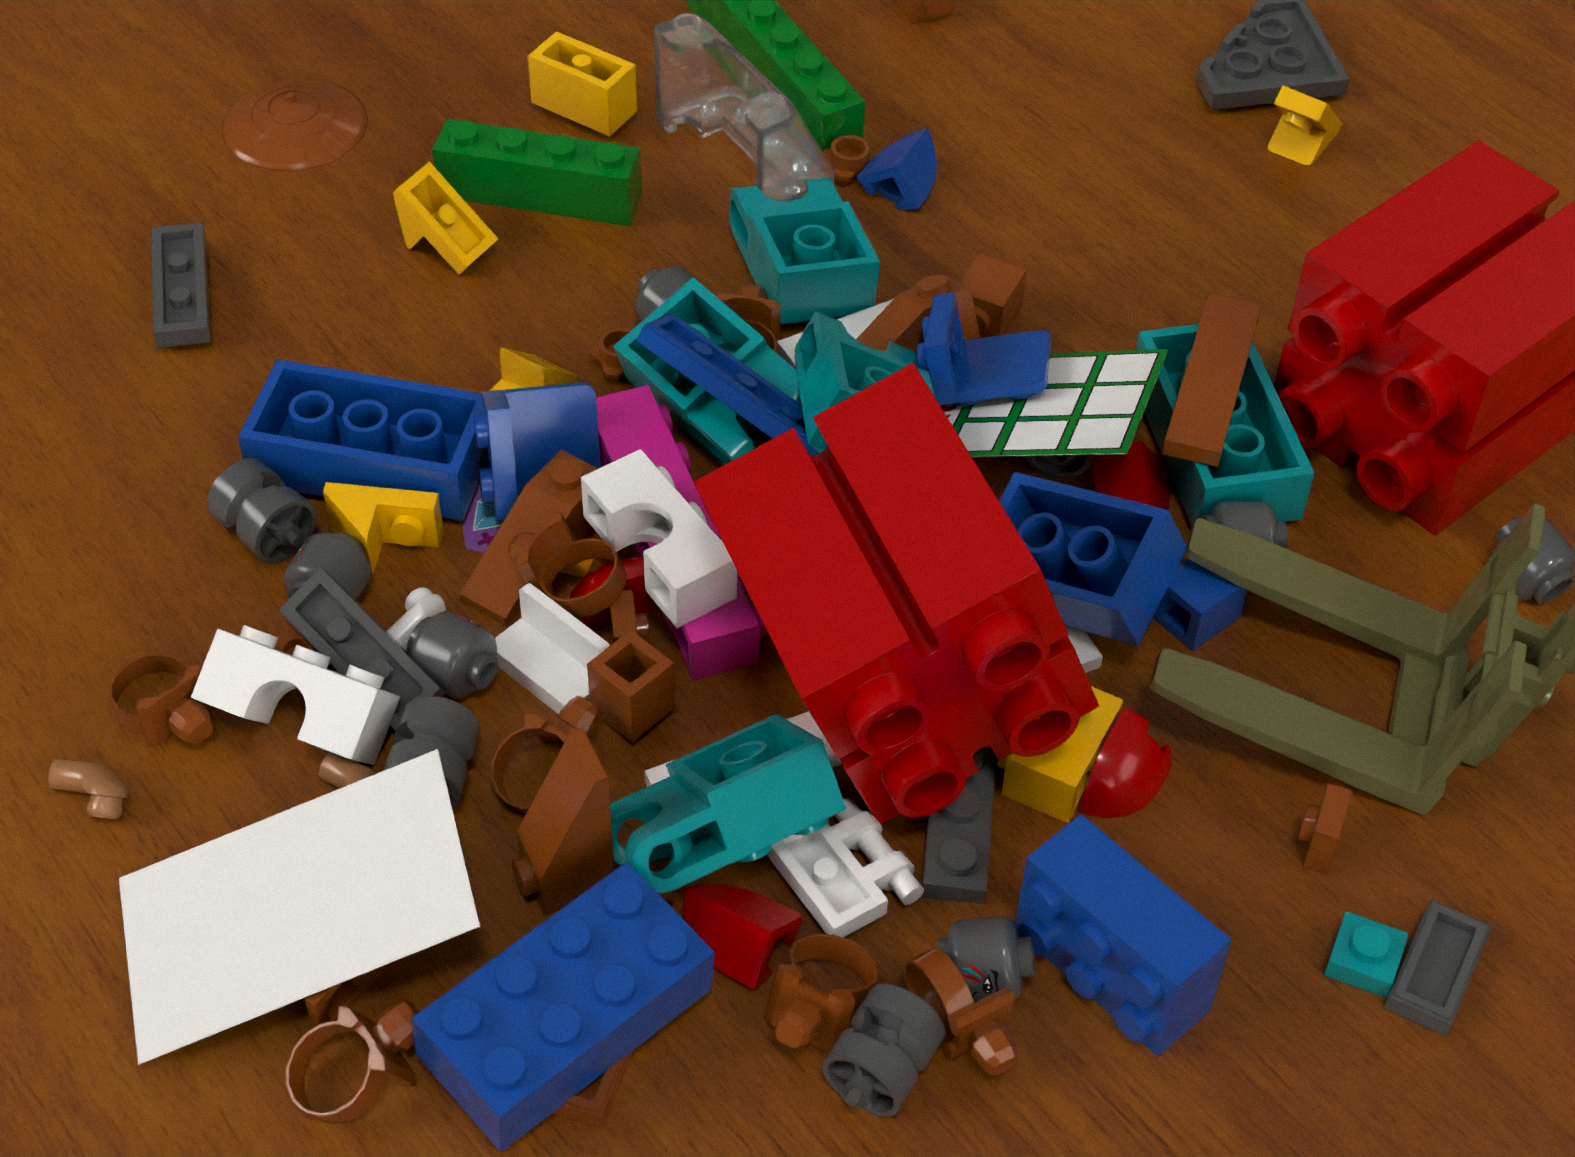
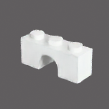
M641 449L581 477L583 517L604 541L613 546L615 552L639 542L657 544L644 551L645 591L676 628L737 598V569L722 539L720 540L707 525L706 518L699 506L694 502L688 503L676 490L673 479L668 471L662 466L656 467Z
M246 625L243 626L240 636L217 629L191 698L239 717L269 724L279 700L287 692L298 688L305 700L306 714L297 739L350 760L375 765L401 697L381 689L385 677L353 665H349L346 675L327 669L331 657L296 645L293 655L274 649L278 637Z

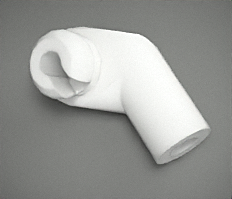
M425 587L417 588L407 596L405 601L407 612L387 630L406 651L409 637L416 625L426 617H433L440 612L446 611L442 597L438 594H433L431 590Z

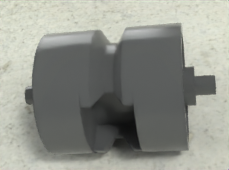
M256 458L242 459L228 466L216 478L207 497V508L212 517L229 532L237 534L242 543L265 563H279L294 556L305 540L312 536L316 526L317 514L314 506L296 490L286 487L279 475L264 462Z
M879 984L874 986L851 1019L852 1028L845 1029L824 1059L822 1070L829 1084L844 1098L848 1105L852 1107L857 1106L874 1115L887 1117L893 1116L899 1111L918 1080L917 1071H922L927 1067L944 1040L946 1030L940 1016L919 996L895 985Z

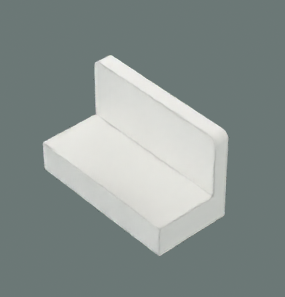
M527 583L519 589L521 619L495 638L497 645L496 658L499 662L498 667L559 714L568 701L578 695L589 701L587 663L607 649L610 644L531 583Z

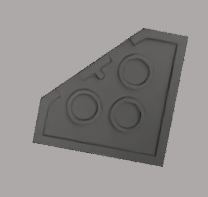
M1258 0L1250 8L1249 17L1242 24L1237 23L1223 38L1220 48L1213 57L1207 56L1199 65L1196 81L1210 109L1215 110L1258 104H1274L1282 85L1316 99L1345 95L1350 79L1305 0Z

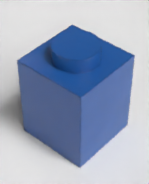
M1187 559L1178 565L1153 619L1190 650L1194 651L1241 617L1247 590Z

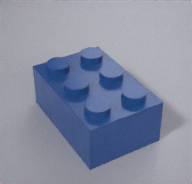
M1014 472L999 502L1039 565L1064 625L1139 646L1187 549L1170 511Z
M1082 814L1077 816L1026 857L1015 922L1019 937L1031 936L1034 954L1046 957L1066 975L1069 984L1079 995L1086 999H1093L1115 1019L1117 1026L1125 1036L1134 1042H1142L1159 1057L1211 1011L1232 939Z

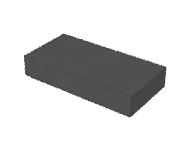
M1430 899L1384 1009L1447 1037L1492 925Z

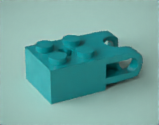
M828 177L804 180L807 193L802 198L793 201H778L769 198L756 185L731 188L728 221L732 234L755 284L761 285L765 289L767 299L775 300L781 304L780 324H798L803 321H810L815 311L832 318H842L875 306L880 260L848 201H842L833 182Z
M693 277L618 341L613 348L627 380L636 388L649 385L657 404H665L667 406L671 420L724 466L755 449L752 439L747 435L753 424L636 340L643 326L664 315L673 313L801 404L796 369L771 349L762 335Z
M817 311L812 315L796 344L794 358L808 445H811L819 453L825 450L827 444L813 419L814 416L909 364H915L934 395L929 372L919 368L917 355L913 350L889 341L885 351L870 348L851 336L841 321Z
M774 714L665 764L669 777L610 804L613 858L620 865L628 861L657 893L674 891L730 863L757 860L772 850V844L793 834L806 835L822 829L827 825L829 817L846 810L823 740L780 715ZM627 819L644 821L645 824L629 836L626 846L618 843V830L623 822ZM672 857L668 866L662 871L654 872L649 869L650 862Z

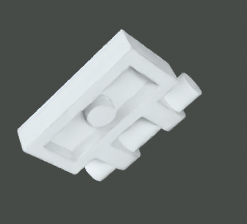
M852 798L843 799L846 810L834 815L840 823L832 827L827 823L822 829L806 835L793 834L772 844V850L766 854L827 935H836L842 938L887 914L888 899L882 893L883 889L894 891L904 905L914 903L924 892V888L913 875L915 868L911 861L902 851H894L881 835L883 828L880 822L870 811H862ZM850 849L855 851L862 850L871 863L862 867L850 852Z

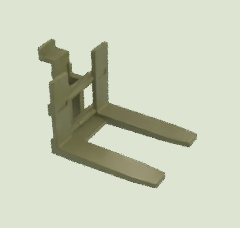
M1537 503L1531 506L1447 612L1438 611L1252 534L1202 518L1195 520L1190 530L1185 556L1188 559L1237 586L1389 653L1400 660L1388 733L1220 664L1168 648H1163L1156 658L1149 687L1153 692L1206 721L1365 792L1425 816L1445 794L1447 777L1460 762L1477 767L1485 757L1490 758L1535 707L1543 708L1548 703L1556 683L1565 673H1575V604L1567 614L1560 612L1548 627L1516 614L1519 597L1516 595L1518 578L1540 552L1546 507ZM1488 616L1482 656L1467 672L1469 656L1466 653L1469 638Z

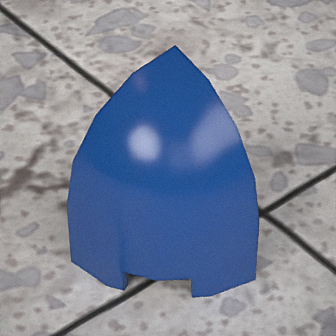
M925 128L893 142L868 162L856 177L867 193L874 196L878 192L886 199L897 202L895 208L899 210L919 209L929 196L936 179L937 161L935 146L929 129Z

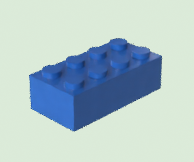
M280 359L276 360L238 435L243 459L256 458L261 460L280 476L286 487L293 488L297 492L324 497L323 489L325 482L439 493L441 516L461 521L464 520L479 483L478 469L485 468L487 463L486 448H477L474 430V414L483 413L481 393Z
M627 861L413 1016L412 1024L416 1055L500 1152H503L565 1104V1101L578 1094L605 1073L613 1064L623 1059L711 991L715 952Z

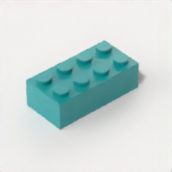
M1199 324L1138 332L1135 350L1169 349L1144 410L1161 453ZM1253 342L1218 467L1162 454L1191 525L1194 524L1197 518H1202L1203 515H1210L1211 510L1219 501H1262L1272 507L1277 521L1287 522L1303 518L1315 473Z

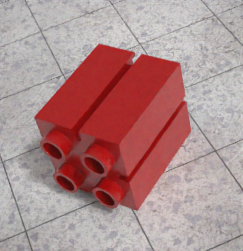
M1479 140L1306 253L1288 325V330L1292 332L1293 337L1284 343L1274 383V388L1303 448L1316 449L1341 468H1344L1357 457H1360L1357 463V480L1368 497L1386 510L1403 512L1434 536L1450 526L1575 430V200L1546 220L1545 213L1547 207L1557 199L1560 190Z
M911 363L814 416L813 419L827 444V447L821 453L813 456L809 455L793 427L693 482L803 703L835 755L840 759L845 771L872 815L880 824L900 814L906 817L927 816L950 805L963 791L966 778L980 771L973 759L974 753L979 749L990 746L998 761L1013 753L1023 757L1045 754L1063 744L1074 733L1079 724L1080 717L1100 707L1076 650L1068 638L1069 634L1039 565L914 363Z

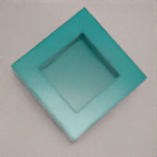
M1345 911L1324 975L1388 998L1409 933Z

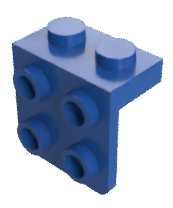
M956 294L934 295L930 316L923 317L922 320L924 343H918L917 358L919 368L929 372L934 395L939 405L971 406L981 400L1001 397L1020 400L1029 398L1047 388L1051 353V338L1048 331L1038 330L965 340Z
M579 382L481 392L483 413L474 414V430L477 448H486L488 468L478 469L482 503L492 502L497 520H504L525 485L560 450L598 469L601 468L596 393L589 383Z

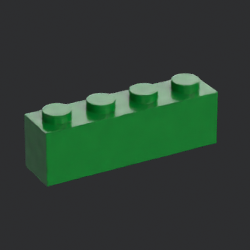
M446 119L432 148L434 167L464 201L630 226L642 196L641 153L638 147L619 145L613 142L605 143L572 138L566 135L526 131L514 127L506 128L473 123L468 120Z

